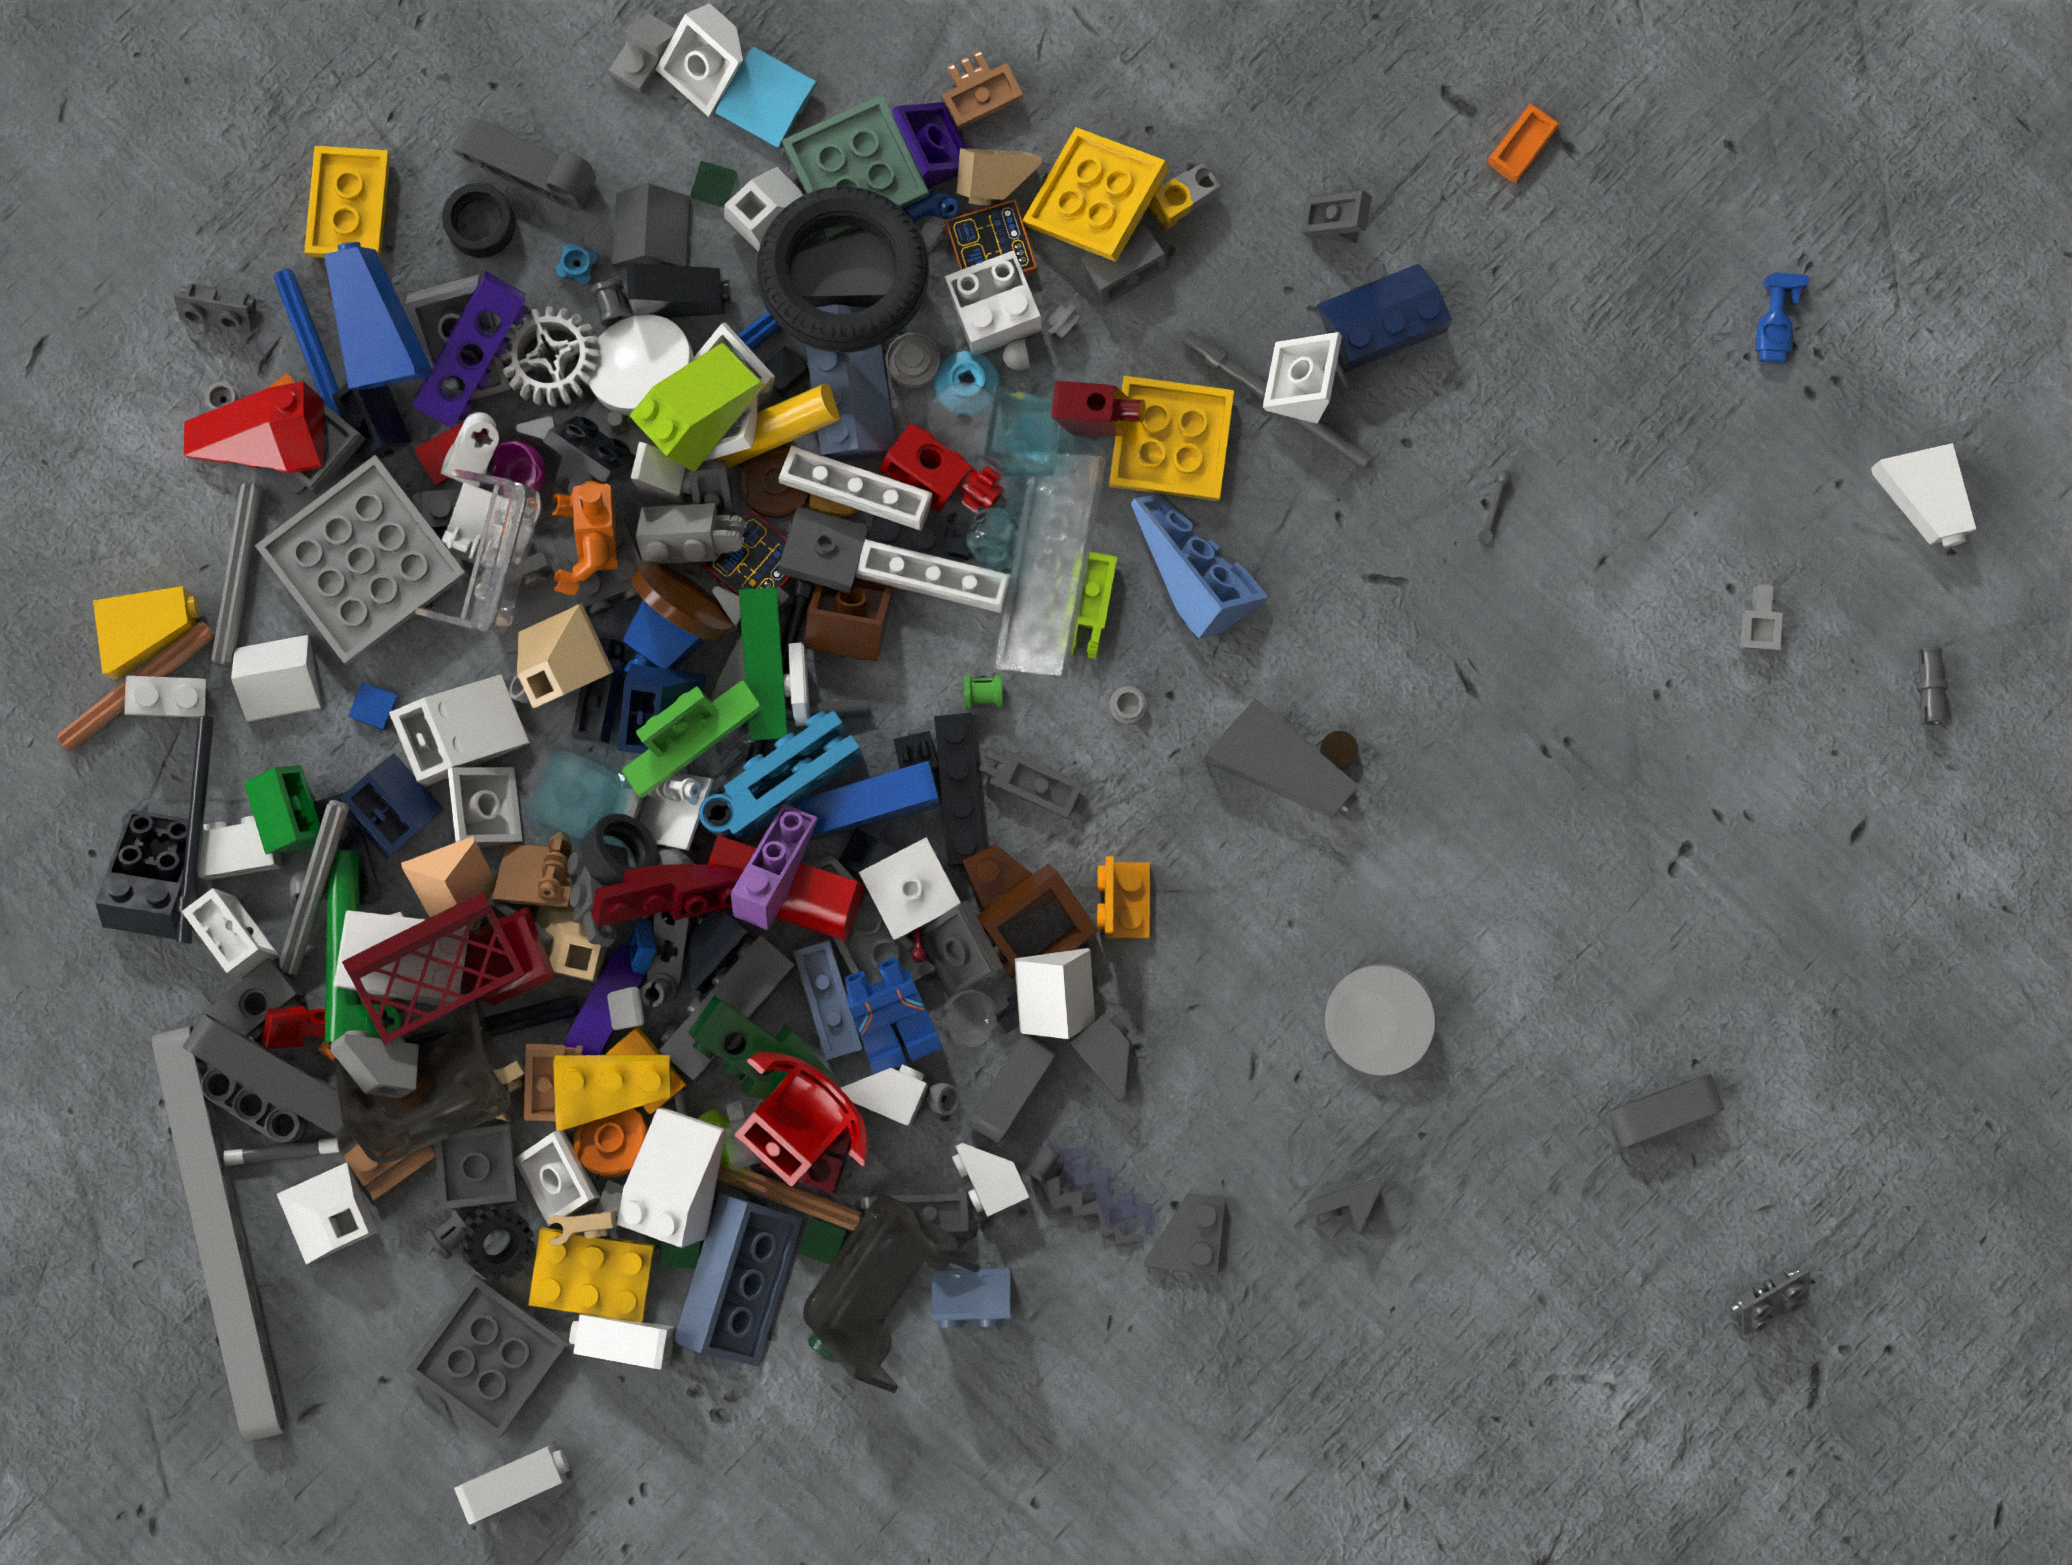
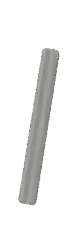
M243 483L240 488L211 658L212 662L218 665L231 666L233 664L234 649L237 645L263 492L262 488L256 484Z
M331 800L326 806L278 964L282 972L294 975L301 967L349 810L348 805L343 802Z

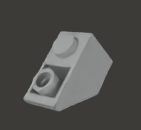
M357 1030L347 1031L331 1043V1052L364 1093L403 1098L416 1090L417 1044L405 1043V1039L399 1037L384 1045L382 1039L371 1038L367 1032Z

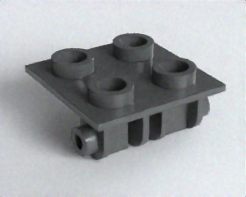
M1785 1268L1770 1277V1282L1768 1280L1763 1281L1764 1288L1767 1291L1765 1294L1756 1285L1753 1287L1756 1297L1751 1290H1748L1734 1298V1304L1730 1305L1729 1309L1737 1320L1742 1317L1743 1334L1753 1329L1755 1332L1762 1331L1774 1322L1775 1319L1773 1317L1787 1310L1788 1313H1791L1801 1308L1807 1302V1297H1809L1810 1270L1807 1268L1799 1273L1796 1268L1791 1270Z

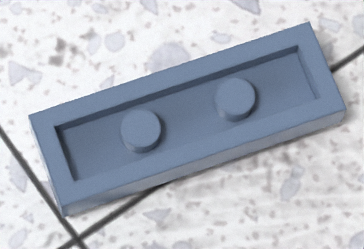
M830 940L793 951L826 1061L863 1050L855 1021L845 995L847 994Z

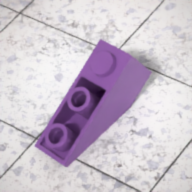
M785 804L781 806L731 892L734 917L765 930L769 929L787 897L817 823V817Z

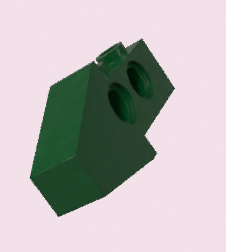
M716 995L713 996L688 1031L691 1037L696 1040L692 1045L696 1050L709 1059H712L714 1054L725 1060L726 1064L723 1068L741 1081L745 1075L747 1076L740 1088L749 1097L766 1100L789 1074V1072L769 1070L760 1074L747 1060L753 1055L762 1052L783 1053L799 1058L820 1070L840 1088L843 1087L789 1027L784 1025L775 1037ZM731 1033H740L742 1037L740 1045L732 1050L725 1049V1038Z

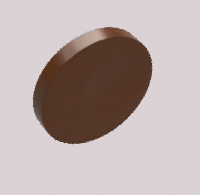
M642 562L631 577L633 587L651 608L672 624L696 637L708 641H721L732 626V621L713 596L686 576L669 567L654 562Z

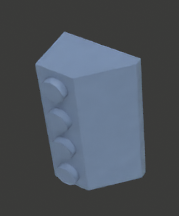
M838 304L816 307L822 311L834 314H851L867 309ZM805 344L811 387L813 389L822 384L830 385L841 419L818 429L821 455L839 462L886 455L896 441L881 344L870 349L846 353L824 351Z
M719 1193L673 1342L701 1354L758 1366L804 1218Z

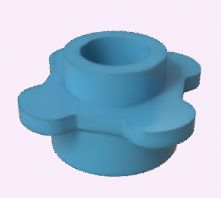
M573 243L567 244L563 248L560 264L556 266V273L560 278L569 277L575 279L578 284L585 285L591 280L590 271L592 266L598 262V256L593 250L586 251ZM579 261L580 266L574 267V262Z

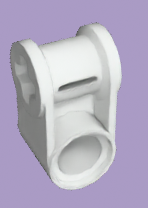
M475 412L467 416L454 444H452L444 459L441 474L459 482L479 487L499 441L496 423L490 415L484 412ZM483 428L487 429L488 435L481 434L479 438H475L473 431L481 432Z

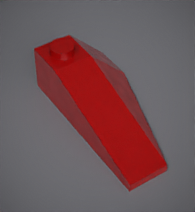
M304 381L266 388L184 421V456L190 459L223 464L228 462L244 464L249 468L259 469V467L271 468L278 472L289 474L324 468V399Z

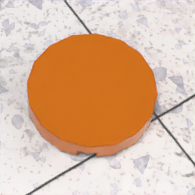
M635 1108L576 1126L573 1134L574 1151L583 1166L590 1172L606 1178L620 1177L631 1172L649 1127L644 1116Z

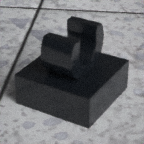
M930 731L893 739L900 769L929 761L931 770L938 769Z

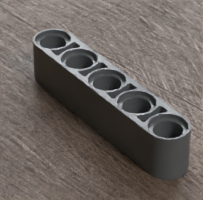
M203 1013L182 1046L198 1058L342 1140H348L367 1109L365 1105L205 1013Z

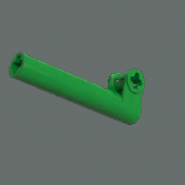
M337 850L328 875L325 1043H332L347 1031L353 1030L364 1031L371 1038L381 1039L375 1025L372 1026V1020L365 1006L360 1005L358 992L356 990L334 987L346 911L360 912L358 851ZM374 1005L377 1013L381 1005ZM385 1005L383 1011L385 1020H391V1026L385 1028L389 1034L400 1028L401 1019L395 1008Z

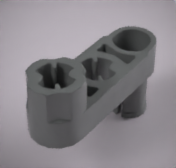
M669 911L655 914L653 933L656 951L647 971L648 983L640 991L641 1000L645 1005L650 1006L653 1003L652 1007H656L660 1004H665L680 993L682 981L685 979L692 921L696 916L674 920ZM669 940L675 943L672 948L676 946L678 948V953L671 956L670 959L665 957L667 952L662 953L661 946L667 944Z

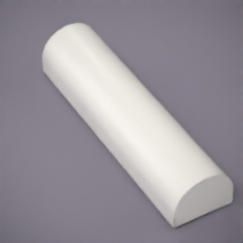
M792 445L778 478L780 484L917 530L923 528L932 502V492Z
M866 539L856 571V578L998 613H1002L1010 582L1009 574Z

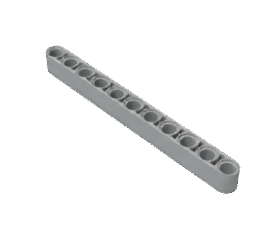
M190 1025L153 1035L152 1046L237 1423L242 1439L248 1443L285 1433L286 1421L228 1166L224 1164V1148L214 1104L203 1095L201 1090V1080L206 1073L204 1060L182 1047L194 1029Z

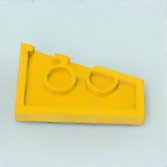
M555 1055L553 1060L556 1131L566 1130L655 1102L671 1095V1055Z

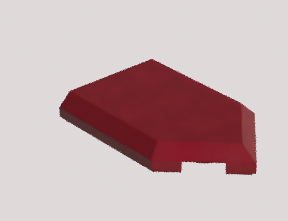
M528 907L498 920L525 974L478 997L491 1005L499 1004L556 979ZM491 923L470 932L468 939L489 946L494 932ZM496 936L493 947L504 950ZM467 943L464 967L480 971L487 949ZM491 951L484 973L501 978L514 971L506 955ZM463 971L460 989L468 993L473 992L478 975ZM483 977L479 988L494 980Z

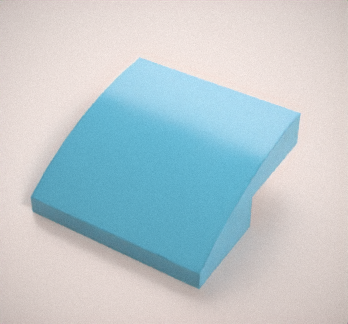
M752 47L729 84L715 113L777 148H782V140L787 138L797 116L802 115L818 81L762 50Z

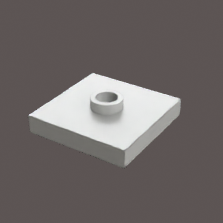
M927 837L859 872L894 940L934 920L961 903Z

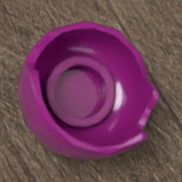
M518 441L503 442L495 449L491 457L493 471L490 474V478L498 487L500 493L517 501L535 496L546 479V464L539 451Z

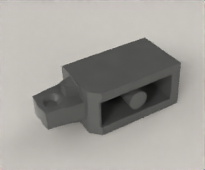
M604 843L609 855L615 861L629 867L627 848ZM580 846L576 852L570 855L567 863V871L571 876L570 905L573 907L574 923L585 925L589 943L609 947L616 940L617 923L597 927L592 918L595 889L606 887V885L601 884L589 873L583 863Z

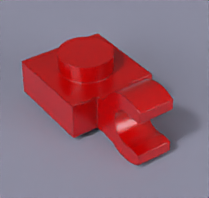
M304 1006L267 1009L262 1043L266 1049L301 1047L304 1045V1040L307 1036L325 1037V1009H311L308 1012Z

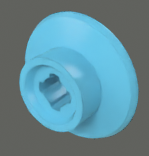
M960 351L950 355L940 364L938 374L934 378V388L941 404L951 412L959 415H975L988 409L996 400L1000 391V376L994 363L985 355L973 356L971 351ZM967 374L972 375L975 383L968 387H963L959 378L962 379Z

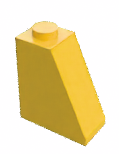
M179 586L93 600L102 674L113 680L124 677L161 653L196 625V618L200 617V605L197 596H193L192 592L185 587Z

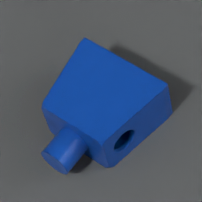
M643 600L623 639L624 644L636 653L623 671L628 674L631 664L677 670L707 640L696 637L672 624Z

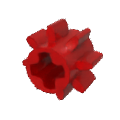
M987 465L983 468L982 472L973 467L958 487V491L964 494L961 499L962 504L975 513L978 512L981 506L990 511L1004 491V488L998 484L1001 480V475Z

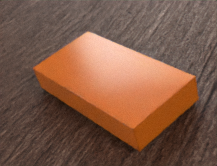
M1530 103L1488 158L1486 164L1516 185L1557 131L1560 123Z

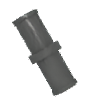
M1940 647L1918 649L1920 682H1917V691L1921 693L1922 724L1947 723L1944 691L1948 690V682L1943 679V649Z

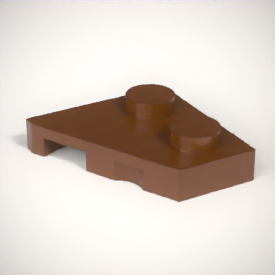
M993 844L961 859L984 910L1033 875V873L997 844ZM1048 890L1003 924L1054 902L1056 899Z

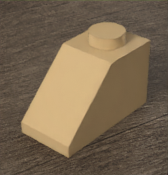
M960 148L956 193L969 197L968 203L975 205H991V199L1004 200L1041 165L1042 157L1029 152Z

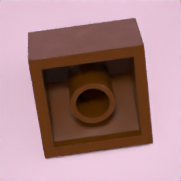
M856 576L854 577L850 593L816 584L807 611L804 648L816 650L824 654L833 653L849 656L858 660L878 661L884 641L894 587L859 579Z

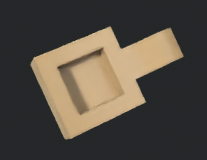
M616 1210L577 1216L555 1215L549 1217L547 1224L559 1223L563 1227L562 1236L549 1239V1244L561 1245L567 1242L575 1232L584 1231L585 1238L608 1236L607 1228L617 1226Z

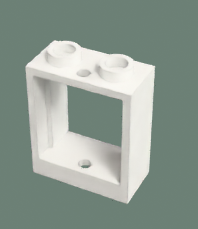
M212 888L181 911L226 973L245 978L265 960H275L280 956L234 895ZM247 928H253L254 932L252 935L249 934Z

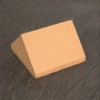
M473 836L401 863L403 871L430 917L483 891L487 899H489L490 895L494 892L497 881Z

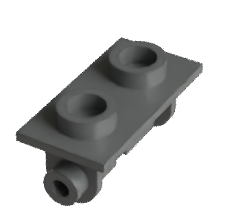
M189 284L188 287L182 286L180 294L174 293L179 319L195 324L204 323L221 326L229 330L238 329L252 332L249 313L255 312L256 299L250 298L249 294L224 290L220 301L216 300L218 295L217 289L197 286L195 284Z

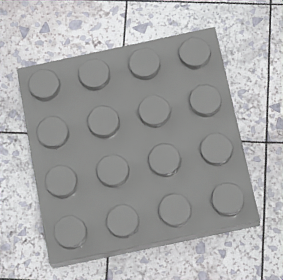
M376 455L254 545L346 665H349L468 575Z

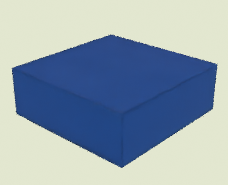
M362 682L348 717L386 731L391 719L389 712L395 709L399 696Z
M638 920L628 943L631 968L635 974H647L656 951L652 922L648 920Z

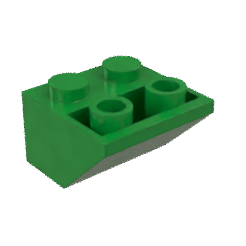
M302 765L274 767L244 782L265 855L314 849L320 823Z

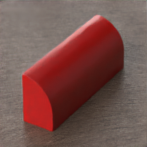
M717 835L708 865L744 871L757 848ZM800 863L787 897L775 918L847 942L866 886L863 883Z

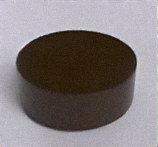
M1333 731L1323 739L1320 745V753L1339 769L1349 767L1356 759L1358 744L1355 738L1348 732Z

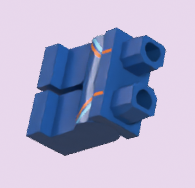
M897 957L885 960L878 965L884 979L882 981L869 985L864 971L856 972L845 978L848 995H845L874 1074L889 1068L894 1069L907 1063L892 1026L895 1023L911 1061L943 1048L909 969L905 971Z

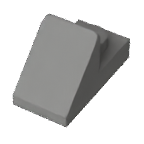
M649 13L631 24L625 30L628 41L608 70L610 75L642 93L654 75L655 69L676 29Z

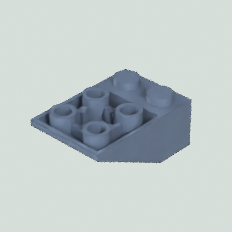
M1010 1268L933 1270L931 1320H940V1328L963 1327L965 1320L979 1319V1327L1003 1326L1004 1319L1011 1318Z

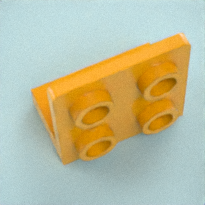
M1106 856L1104 865H1098L1097 892H1104V903L1097 904V928L1104 930V939H1149L1150 862H1114V856Z

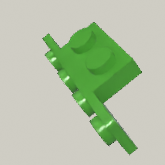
M744 681L738 682L713 702L696 686L691 691L682 694L675 703L659 715L651 717L644 726L636 731L641 741L649 749L624 767L622 772L635 793L640 798H644L761 711L762 706Z

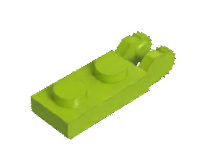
M1084 550L1080 551L1067 625L1070 626L1065 654L1073 655L1077 647L1078 627L1093 629L1087 653L1088 658L1096 659L1101 631L1105 629L1117 556Z

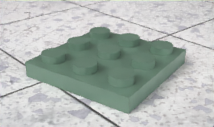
M883 95L877 96L782 140V144L806 194L819 189L837 186L857 187L878 193L897 204L900 208L907 207L929 196L924 180ZM837 225L824 228L823 230L830 242L860 227Z

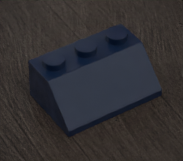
M1420 264L1317 304L1328 334L1339 332L1342 335L1338 357L1345 372L1445 333L1452 322L1451 315L1438 286Z

